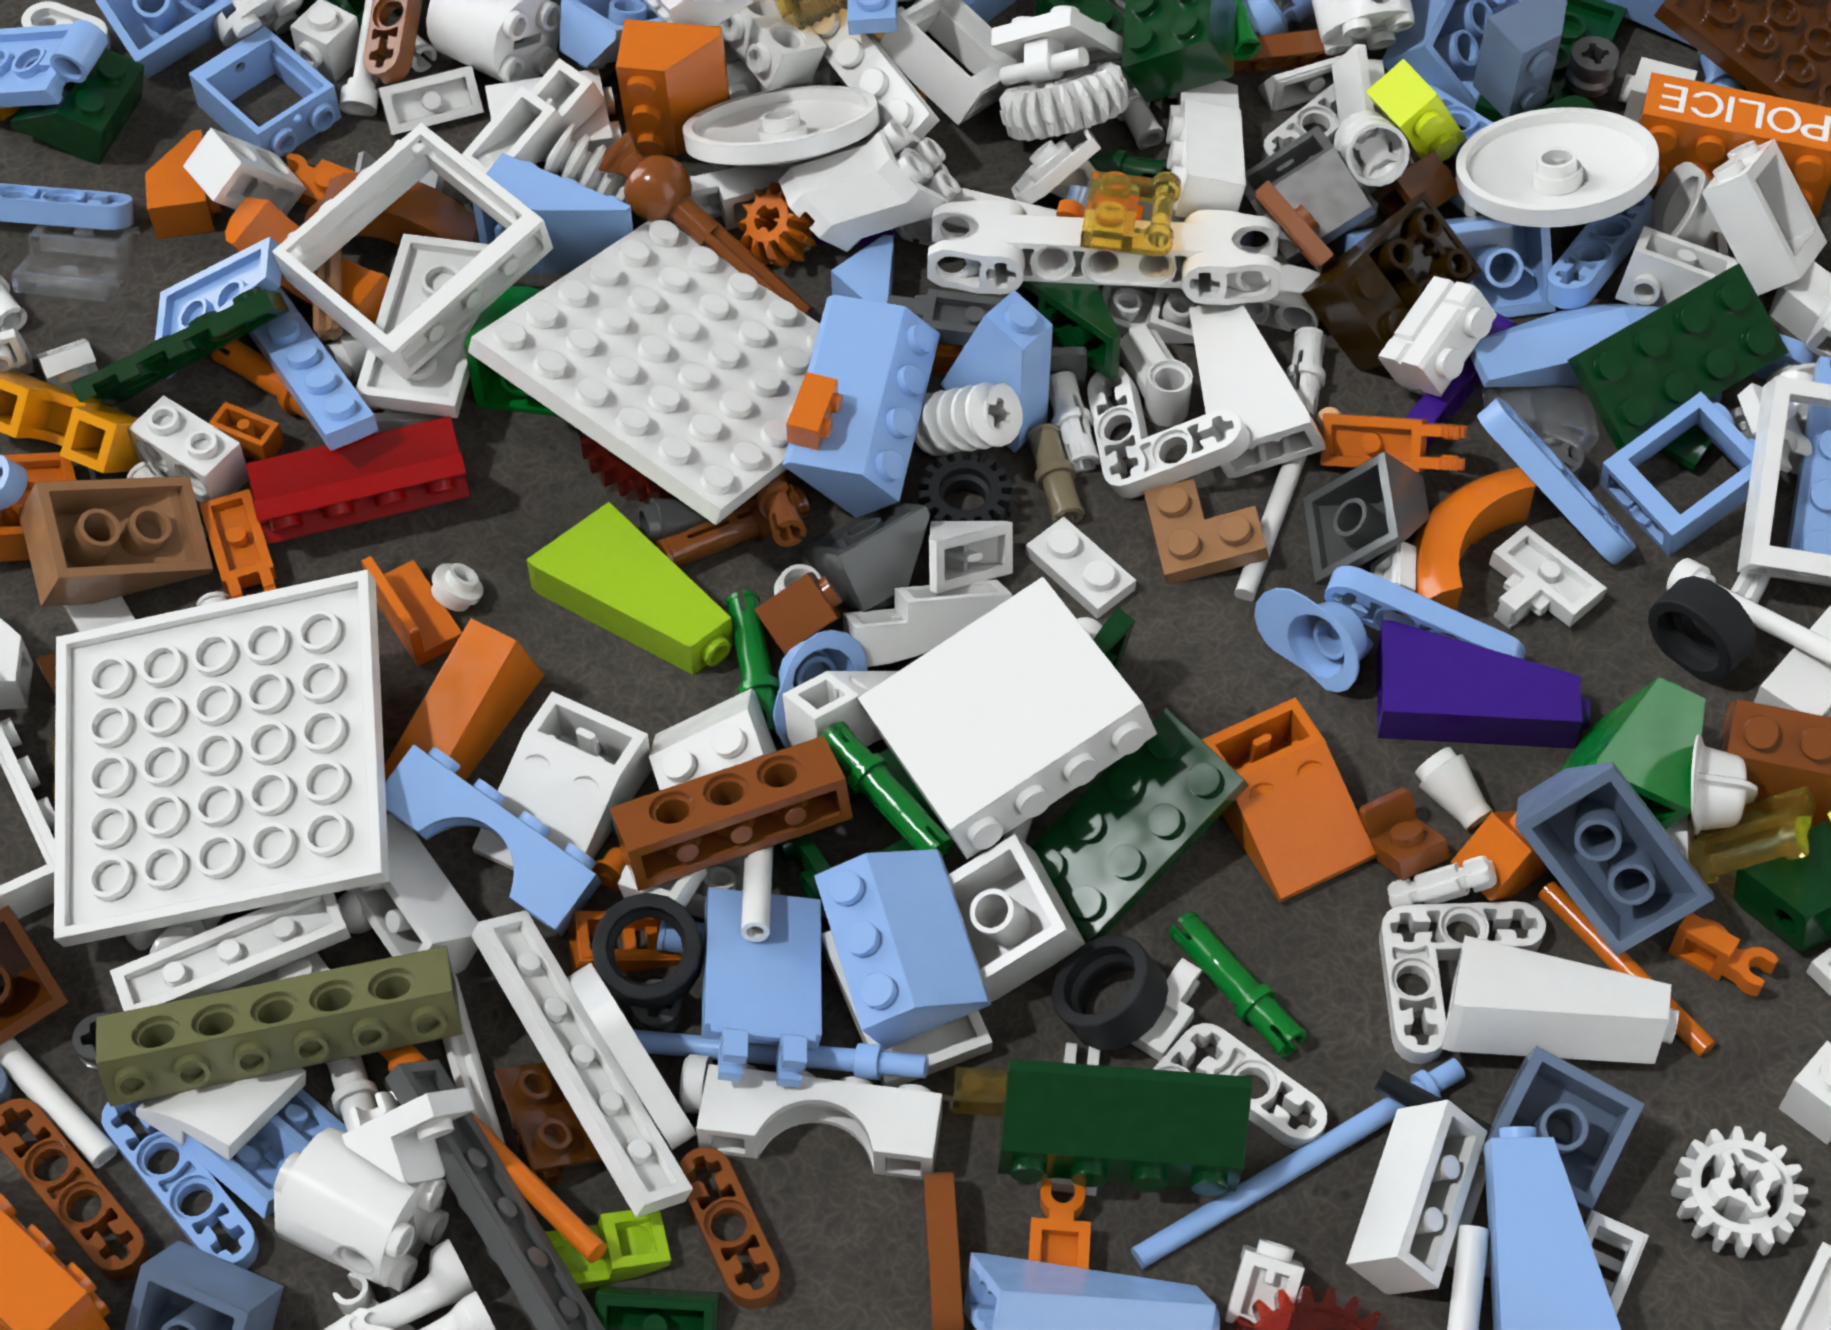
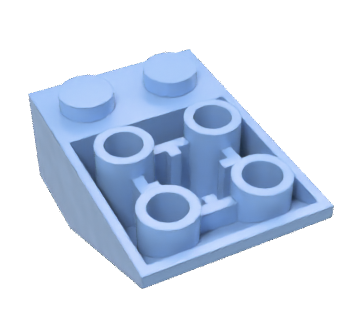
M502 153L486 173L545 222L554 249L526 274H568L633 231L631 205L624 203L615 196L604 195L582 186L571 178H563L543 170L530 161H521ZM473 203L480 243L490 244L506 228Z

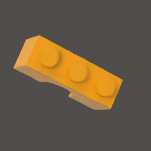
M0 372L1 433L16 439L32 438L62 446L61 457L101 473L128 472L138 464L139 459L128 428L138 419L137 417L103 404L80 403L75 393L22 372Z

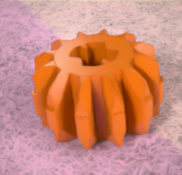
M771 182L767 191L764 189H754V203L742 204L747 216L736 223L740 230L744 232L740 243L765 265L773 264L779 268H788L792 259L795 261H805V247L818 246L812 237L813 232L809 229L815 223L813 218L806 211L799 218L789 208L780 183Z

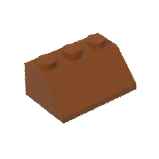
M1739 699L1728 701L1719 750L1743 758L1746 765L1747 781L1758 787L1757 797L1753 802L1745 804L1742 816L1809 829L1823 821H1826L1831 826V821L1827 815L1831 811V717Z

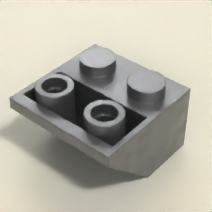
M1319 126L1314 127L1245 172L1246 187L1244 196L1257 216L1271 219L1257 204L1255 198V191L1269 180L1293 209L1301 203L1320 225L1314 232L1325 245L1345 232L1356 229L1362 221L1376 213L1339 153ZM1279 229L1278 249L1288 264L1295 265L1299 261L1306 259Z

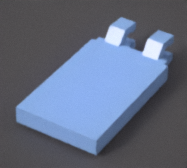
M708 887L704 912L701 1038L719 1040L718 1080L741 1082L743 1064H746L748 1058V1043L777 1045L776 1085L800 1088L802 1082L801 1070H805L807 1064V1049L818 1050L822 1036L821 899L771 894L770 934L764 941L750 942L741 935L743 891Z

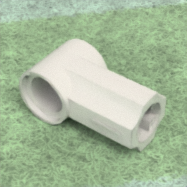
M1146 324L1130 328L1127 334L1120 339L1119 359L1144 398L1143 410L1145 416L1150 422L1158 426H1176L1183 422L1188 415L1193 380L1192 371L1185 363L1173 358L1156 329H1149Z

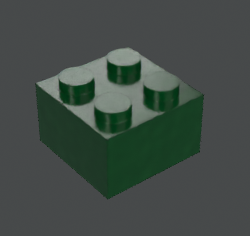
M1126 0L1121 68L1146 103L1233 77L1237 6L1234 0Z

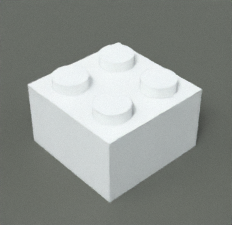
M1013 834L948 874L990 1002L1004 996L1086 944L1038 855L1016 834Z

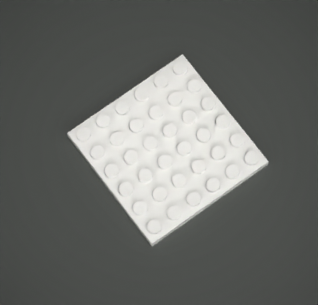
M656 220L654 222L647 221L473 335L468 353L710 522L717 525L787 469L782 465L788 445L786 423L808 371L820 323L797 309L789 301L782 299L769 289L758 284L752 276L737 271L712 249L697 244L673 223L666 220Z
M368 569L56 637L54 940L60 945L68 947L390 881L376 579Z

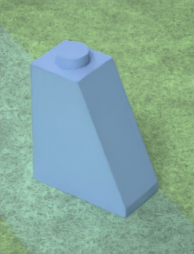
M1015 290L984 315L940 384L946 391L952 388H962L967 385L975 386L983 382L994 385L1005 382L1012 387L1019 397L1023 410V424L1019 434L1010 444L1006 445L1014 453L1027 442L1026 436H1029V430L1047 422L1053 327L1050 321Z

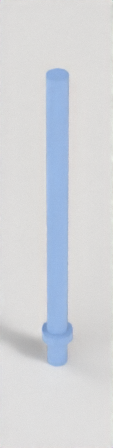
M1451 1058L1429 1072L1420 1070L1410 1076V1082L1441 1098L1440 1093L1464 1079L1465 1072L1461 1064L1455 1058ZM1389 1097L1380 1100L1240 1183L1236 1191H1227L1131 1248L1133 1257L1140 1267L1145 1269L1394 1121L1397 1109L1406 1108V1106Z

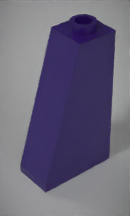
M1382 620L1376 645L1377 738L1574 749L1579 731L1588 729L1590 722V699L1581 697L1579 675L1396 621Z

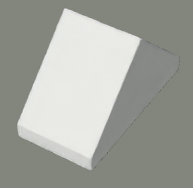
M931 521L929 535L930 592L941 593L1012 574L1013 522Z

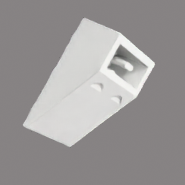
M552 691L524 731L500 784L498 792L506 797L501 807L519 818L523 811L528 812L551 829L546 837L550 842L563 851L571 843L594 859L612 831V815L609 807L632 800L653 769L649 759L650 746L648 734ZM481 828L472 847L473 852L514 871L512 856L504 840L493 832Z

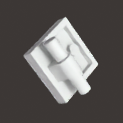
M1062 5L1053 7L1050 13L1035 17L1019 16L1013 18L1009 24L992 28L991 46L1020 62L1002 67L999 71L1002 84L1009 86L1025 81L1037 84L1060 78L1064 71L1084 67L1096 62L1103 63L1122 58L1123 37L1108 29L1105 24L1096 22L1080 13L1078 8Z

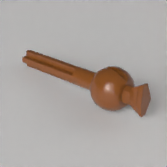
M627 131L608 148L598 169L600 171L620 174L626 179L624 195L626 203L631 205V210L634 214L646 221L652 222L656 220H671L697 244L712 249L740 273L752 276L761 286L769 289L782 299L789 301L806 315L810 314L809 311L813 307L690 198L693 185L689 173L680 162L663 155L643 157L639 153L632 131Z

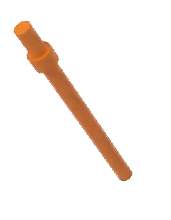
M413 1045L378 1052L389 1063V1072L401 1063L428 1061ZM471 1112L522 1196L589 1263L597 1261L605 1253L607 1245Z

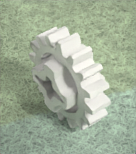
M1740 1126L1733 1128L1727 1140L1724 1139L1716 1128L1712 1129L1705 1140V1144L1696 1139L1691 1142L1686 1152L1687 1157H1681L1675 1168L1674 1174L1679 1178L1676 1179L1671 1189V1196L1685 1199L1676 1214L1679 1219L1694 1218L1697 1224L1691 1236L1695 1239L1702 1237L1706 1233L1713 1236L1712 1250L1717 1253L1720 1252L1725 1243L1734 1244V1250L1738 1258L1745 1257L1751 1244H1754L1763 1256L1767 1255L1775 1241L1783 1245L1788 1242L1794 1232L1792 1226L1798 1227L1805 1215L1806 1210L1800 1205L1808 1194V1187L1793 1184L1802 1171L1800 1164L1785 1166L1781 1160L1787 1148L1784 1145H1780L1772 1151L1764 1147L1766 1134L1761 1131L1755 1136L1753 1141L1745 1140ZM1709 1166L1711 1169L1709 1175L1711 1180L1707 1187L1702 1188V1172ZM1776 1195L1777 1210L1772 1217H1769L1768 1211L1771 1206L1768 1201L1772 1196Z

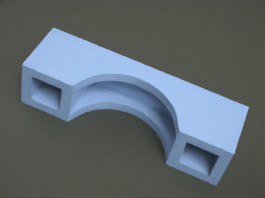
M413 744L385 782L386 812L425 840L444 830L459 826L480 827L498 835L506 843L513 861L514 876L509 897L516 905L523 910H527L530 915L562 937L570 926L574 912L583 909L602 883L597 874L591 871L597 862L571 843L563 851L550 842L546 837L551 829L528 812L523 811L519 818L505 810L501 807V804L506 797L480 778H478L473 786L456 775V772L461 766L438 748L433 746L427 754Z

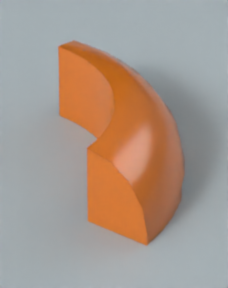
M245 197L231 216L225 230L226 241L240 252L268 237L281 244L288 238L287 235L296 231L299 226L280 211L270 200ZM343 258L342 298L373 324H376L389 278L384 273L369 270ZM282 273L280 286L313 307V302L290 284Z
M1520 467L1497 471L1475 479L1449 494L1430 512V518L1418 529L1410 542L1411 545L1416 546L1415 593L1457 611L1463 589L1459 561L1471 544L1475 545L1479 540L1502 527L1527 521L1536 485Z

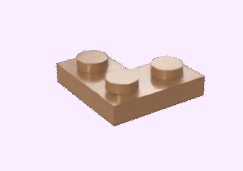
M1194 478L1144 491L1167 584L1181 583L1270 559L1256 506L1205 519Z

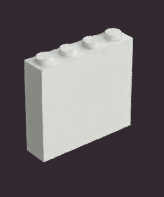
M1041 577L858 697L874 727L966 859H969L981 850L992 847L1002 836L1029 818L1042 814L1049 805L1076 787L1087 784L1099 772L1123 756L1137 751L1147 740L1157 734L1143 702L1044 577Z

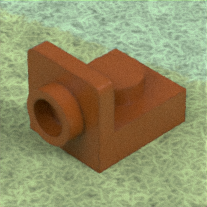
M1399 788L1360 807V819L1376 852V858L1374 859L1402 881L1450 858L1447 839L1417 818L1413 795L1406 788Z

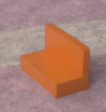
M372 556L361 560L363 570L368 569L376 579L378 607L417 667L454 648L462 631L446 607L435 600L431 593L432 586L414 559L385 574L381 572Z

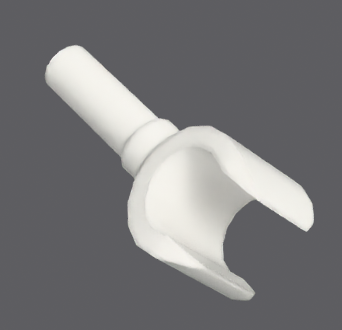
M353 1272L349 1273L347 1277L352 1286L361 1291L360 1294L353 1299H344L338 1293H333L334 1299L344 1315H350L358 1308L369 1309L381 1304L376 1301L374 1292L367 1279ZM406 1324L396 1330H415V1328Z

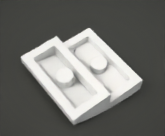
M297 1068L146 1099L136 1108V1116L181 1145L184 1144L185 1135L188 1134L227 1160H230L306 1085V1070Z

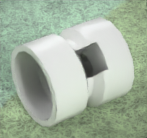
M1361 111L1351 114L1341 122L1335 133V149L1353 177L1367 186L1380 187L1392 183L1402 175L1408 165L1410 150L1407 139L1395 125L1377 112Z

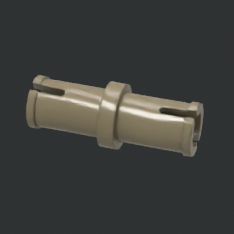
M1050 423L1035 426L1029 430V436H1026L1037 466L1034 475L1036 484L1039 489L1045 492L1052 515V522L1054 524L1062 517H1065L1072 524L1078 523L1083 519L1085 511L1081 506L1074 484L1076 470L1074 464L1066 459L1059 437V429L1056 425Z

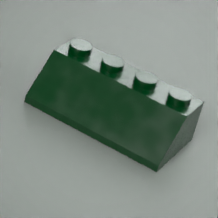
M1009 1059L1001 1104L997 1174H1009L1013 1179L1027 1183L1041 1182L1047 1177L1071 1179L1074 1184L1083 1187H1098L1107 1182L1129 1183L1133 1188L1147 1192L1160 1191L1167 1186L1191 1188L1194 1193L1203 1196H1218L1227 1191H1236L1244 1169L1252 1077Z

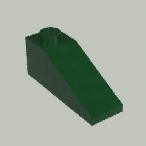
M1023 281L1015 291L1053 324L1052 341L1061 347H1085L1087 349V365L1109 380L1117 378L1119 373L1121 335L1096 284Z

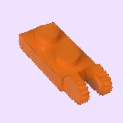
M1323 413L1322 437L1325 441L1326 450L1321 451L1320 465L1356 468L1385 451L1416 472H1423L1425 469L1462 471L1465 470V458H1460L1458 455L1426 456L1427 436L1442 437L1445 440H1459L1460 438L1467 437L1468 426L1428 423V419Z
M250 489L199 503L225 592L226 594L230 593L231 599L242 597V589L261 583L264 592L276 589L274 580L277 579L262 527L257 522Z

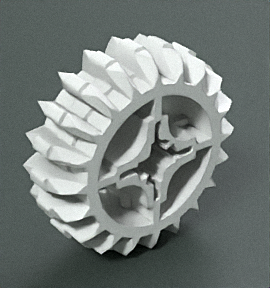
M1096 62L1084 67L1064 71L1063 75L1057 79L1032 84L1029 81L1015 84L1011 88L1006 89L999 98L1002 123L1006 125L1008 136L1019 141L1043 140L1053 136L1058 137L1063 134L1075 133L1078 130L1091 128V126L1105 123L1108 119L1116 118L1128 108L1127 92L1129 90L1126 77H1123L1119 65L1111 62Z

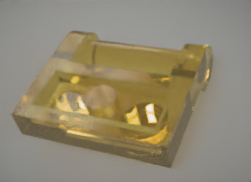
M1093 171L1082 226L1080 247L1149 256H1164L1168 254L1173 247L1174 232L1171 229L1173 207L1180 197L1182 187L1179 176L1172 172H1161L1154 176V178L1126 175L1118 171ZM1139 202L1153 203L1151 223L1145 229L1135 228Z
M1808 786L1745 804L1741 820L1736 826L1700 830L1695 837L1688 860L1707 885L1716 883L1720 875L1786 856L1788 860L1792 861L1808 856L1810 849L1807 834L1817 805Z

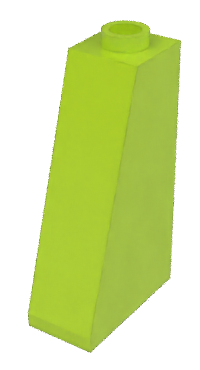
M610 502L526 559L531 587L539 595L692 675L696 674L706 665L712 667L722 662L729 654L731 647L734 646L731 617Z

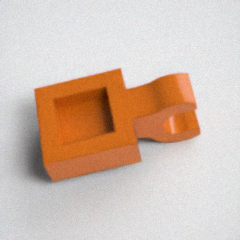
M1694 913L1685 916L1668 950V953L1717 981L1722 976L1735 983L1741 991L1751 996H1758L1765 980L1754 975L1749 968L1757 967L1771 975L1779 960L1773 952L1762 947L1738 949L1739 938L1728 933L1726 928L1720 923L1711 919H1703Z

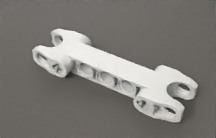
M991 199L947 202L933 209L932 241L935 244L928 248L927 279L945 288L978 294L1000 295L1009 294L1013 290H1017L1023 281L1183 289L1186 297L1193 302L1210 305L1265 302L1276 297L1279 292L1280 263L1273 259L1277 257L1279 225L1264 216L1244 214L1230 210L1208 209L1191 213L1184 222L1027 215L1024 208L1016 202ZM949 217H959L969 224L970 229L967 233H952L944 229L942 222ZM1250 231L1263 232L1269 238L1260 247L1243 246L1240 243L1241 238ZM1050 248H1055V249H1060V250H1055V251H1053V250H1049V249H1050ZM1098 251H1109V252H1108V253H1102V252H1098ZM1149 253H1158L1160 255H1150ZM944 257L964 258L966 266L959 272L950 273L942 270L937 262ZM1245 271H1260L1266 273L1270 279L1260 287H1251L1242 281L1241 275Z

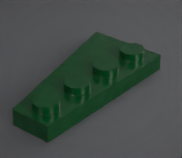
M260 287L249 289L233 298L232 302L234 305L220 312L211 311L192 320L188 324L189 327L172 335L161 337L148 344L145 348L70 385L80 403L117 405L290 310L281 293L269 290L262 291Z

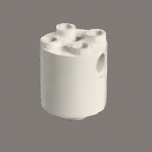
M430 0L426 17L427 36L433 48L440 53L467 66H472L473 69L503 83L538 78L541 74L545 75L559 58L556 49L560 36L561 7L550 0Z
M1311 0L1320 39L1327 55L1345 53L1355 44H1367L1369 50L1387 48L1396 43V33L1407 30L1415 25L1411 0Z
M328 1127L318 1133L303 1149L302 1153L295 1151L290 1154L281 1166L274 1184L275 1231L282 1240L383 1287H390L403 1292L415 1275L418 1265L416 1258L425 1243L434 1246L441 1239L447 1227L449 1213L440 1209L447 1182L439 1178L412 1184L402 1183L347 1148L342 1134L345 1132Z

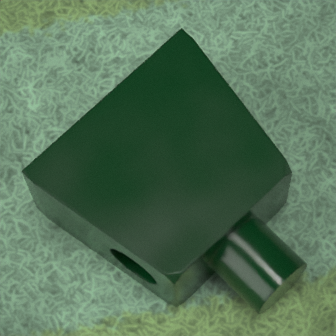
M1826 821L1747 859L1737 866L1733 899L1745 912L1797 951L1807 952L1831 940V826Z

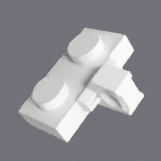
M1527 526L1522 527L1496 548L1489 562L1490 566L1507 578L1503 586L1507 592L1499 598L1500 604L1493 617L1509 629L1522 620L1531 610L1538 616L1543 615L1548 610L1568 627H1571L1603 600L1607 587Z

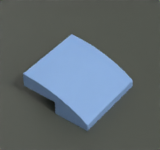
M301 1089L230 1160H227L188 1134L185 1135L182 1149L189 1153L264 1219L274 1213V1184L278 1172L288 1156L295 1151L302 1153L310 1141L328 1127L339 1129L345 1133L347 1130L344 1123Z

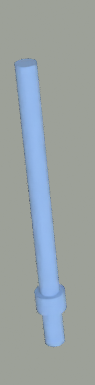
M633 1029L648 1054L688 1057L689 1054L709 1055L712 1057V1060H718V1039L701 1038V1035ZM748 1043L746 1063L776 1065L777 1045ZM858 1043L856 1049L819 1045L818 1050L807 1049L806 1068L854 1072L855 1078L880 1080L882 1075L926 1079L929 1057L922 1054L884 1051L883 1045Z

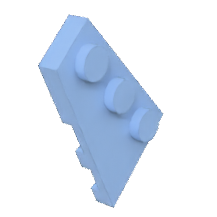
M268 237L160 292L155 340L189 327L188 324L192 320L211 311L220 312L234 305L232 302L233 298L244 291L260 287L262 291L269 290L275 292L280 287L282 271L272 251L280 244L271 237Z

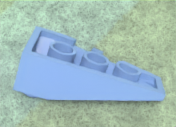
M1587 304L1578 309H1564L1485 336L1480 339L1469 356L1484 387L1581 386L1567 360L1660 307L1631 304Z

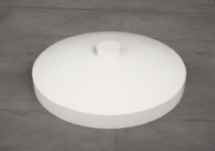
M816 85L762 91L715 104L690 117L683 125L682 130L686 151L695 159L709 163L735 166L774 165L784 167L794 165L799 161L822 156L853 144L871 134L878 127L880 121L877 99L873 94L853 87Z
M1581 107L1539 109L1519 113L1496 121L1470 137L1460 149L1456 159L1457 187L1461 197L1470 207L1497 221L1527 227L1575 226L1614 216L1634 206L1647 196L1656 184L1659 175L1658 145L1653 135L1645 127L1632 119L1616 113Z

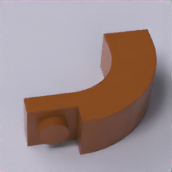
M360 172L348 173L330 179L323 199L318 200L309 208L304 221L309 220L326 201L333 199L353 182ZM418 181L354 237H376L393 242L399 246L403 233L472 242L477 229L475 216L458 202L439 190Z

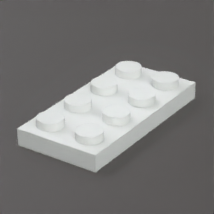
M403 233L375 325L387 335L489 244ZM479 315L407 380H404L368 349L355 388L368 407L458 418L470 376L464 343Z

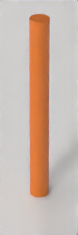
M1555 881L1548 883L1539 892L1538 897L1611 970L1654 980L1626 952L1616 956L1572 898ZM1671 997L1670 1008L1679 1010L1675 1034L1700 1058L1715 1046L1716 1041Z

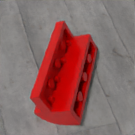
M451 416L371 434L332 451L329 450L327 445L245 464L254 497L252 502L257 522L262 527L267 545L471 497L466 480V470L462 454L459 452Z

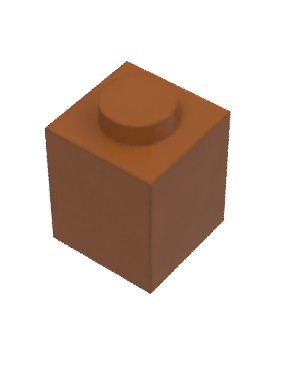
M810 572L754 610L783 653L786 654L798 643L806 641L814 634L821 632L840 619L843 615L837 606L843 602V599L826 575L818 579L814 572Z

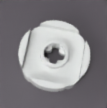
M233 0L232 4L236 11L227 19L221 11L214 20L213 29L225 47L235 45L263 26H266L271 31L274 30L276 34H283L289 31L290 26L299 18L296 11L301 7L304 0Z

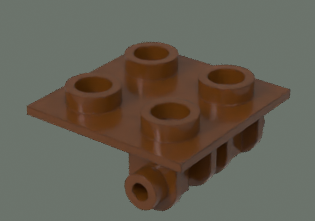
M545 1062L495 1069L494 1075L501 1090L500 1099L502 1104L507 1106L513 1121L512 1130L514 1134L519 1136L517 1140L521 1150L525 1151L531 1166L530 1169L548 1187L558 1184L563 1179L561 1171L565 1167L603 1161Z

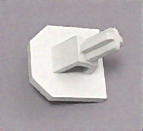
M1089 128L1069 133L1057 144L1050 140L1042 145L1029 159L1033 164L1011 188L1017 201L1030 204L1045 197L1049 192L1066 199L1070 185L1085 186L1138 200V195L1100 177L1098 171L1088 160L1101 149Z

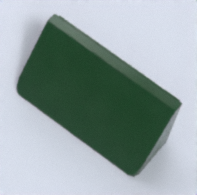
M601 1286L596 1291L595 1314L605 1330H718L721 1292Z

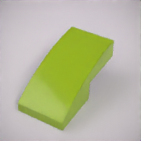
M632 1210L600 1214L598 1224L588 1227L607 1245V1249L593 1263H589L557 1230L545 1232L581 1291L640 1277L670 1266L671 1263L660 1210L638 1218L635 1217Z

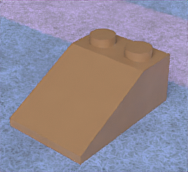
M190 476L36 482L19 511L41 607L93 604L207 575L213 570Z

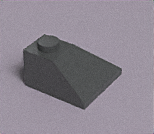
M1384 451L1303 498L1315 583L1326 585L1329 583L1332 573L1337 567H1359L1404 542L1430 518L1424 480L1421 474Z
M897 502L858 518L854 517L800 547L799 551L822 577L826 575L841 595L843 599L842 604L846 608L862 612L882 610L894 603V588L909 586L930 513L926 505Z

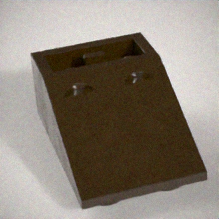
M1423 192L1331 263L1301 295L1353 365L1362 372L1383 365L1378 359V355L1394 336V332L1434 276L1450 279L1454 283L1458 281L1470 284L1482 270L1427 194Z

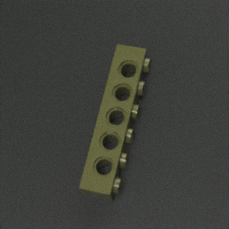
M447 946L96 1017V1066L109 1105L112 1107L462 1035L457 987Z

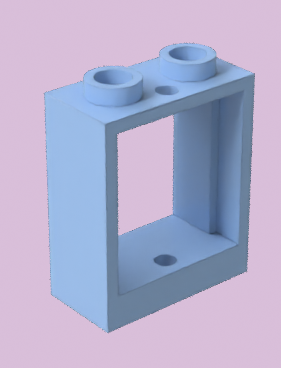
M263 26L188 73L197 105L231 136L276 153L279 157L288 155L297 146L317 133L329 129L334 122L342 118L335 86L266 26ZM276 74L303 99L258 127L231 101Z
M1700 391L1605 460L1602 466L1600 485L1634 522L1670 556L1747 501L1755 439H1747L1735 427L1733 417L1729 411L1718 402L1713 404ZM1697 424L1740 471L1682 514H1679L1636 468Z

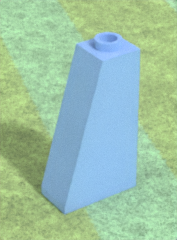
M1531 1126L1499 1128L1500 1138H1491L1484 1143L1488 1229L1490 1230L1489 1256L1493 1330H1621L1554 1137H1537L1536 1127Z
M971 1252L963 1312L976 1330H1220V1317L1216 1304L1196 1285Z

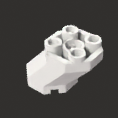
M894 119L889 121L872 138L855 142L822 156L799 161L778 180L789 208L799 218L806 211L815 221L809 229L819 239L846 252L865 237L932 217L933 209L941 204L950 202L961 191L957 181L950 175L947 167L942 163L946 159L943 149L931 138L925 137L921 141Z

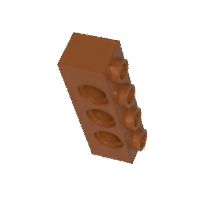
M824 736L609 807L621 851L638 891L853 819L846 778Z

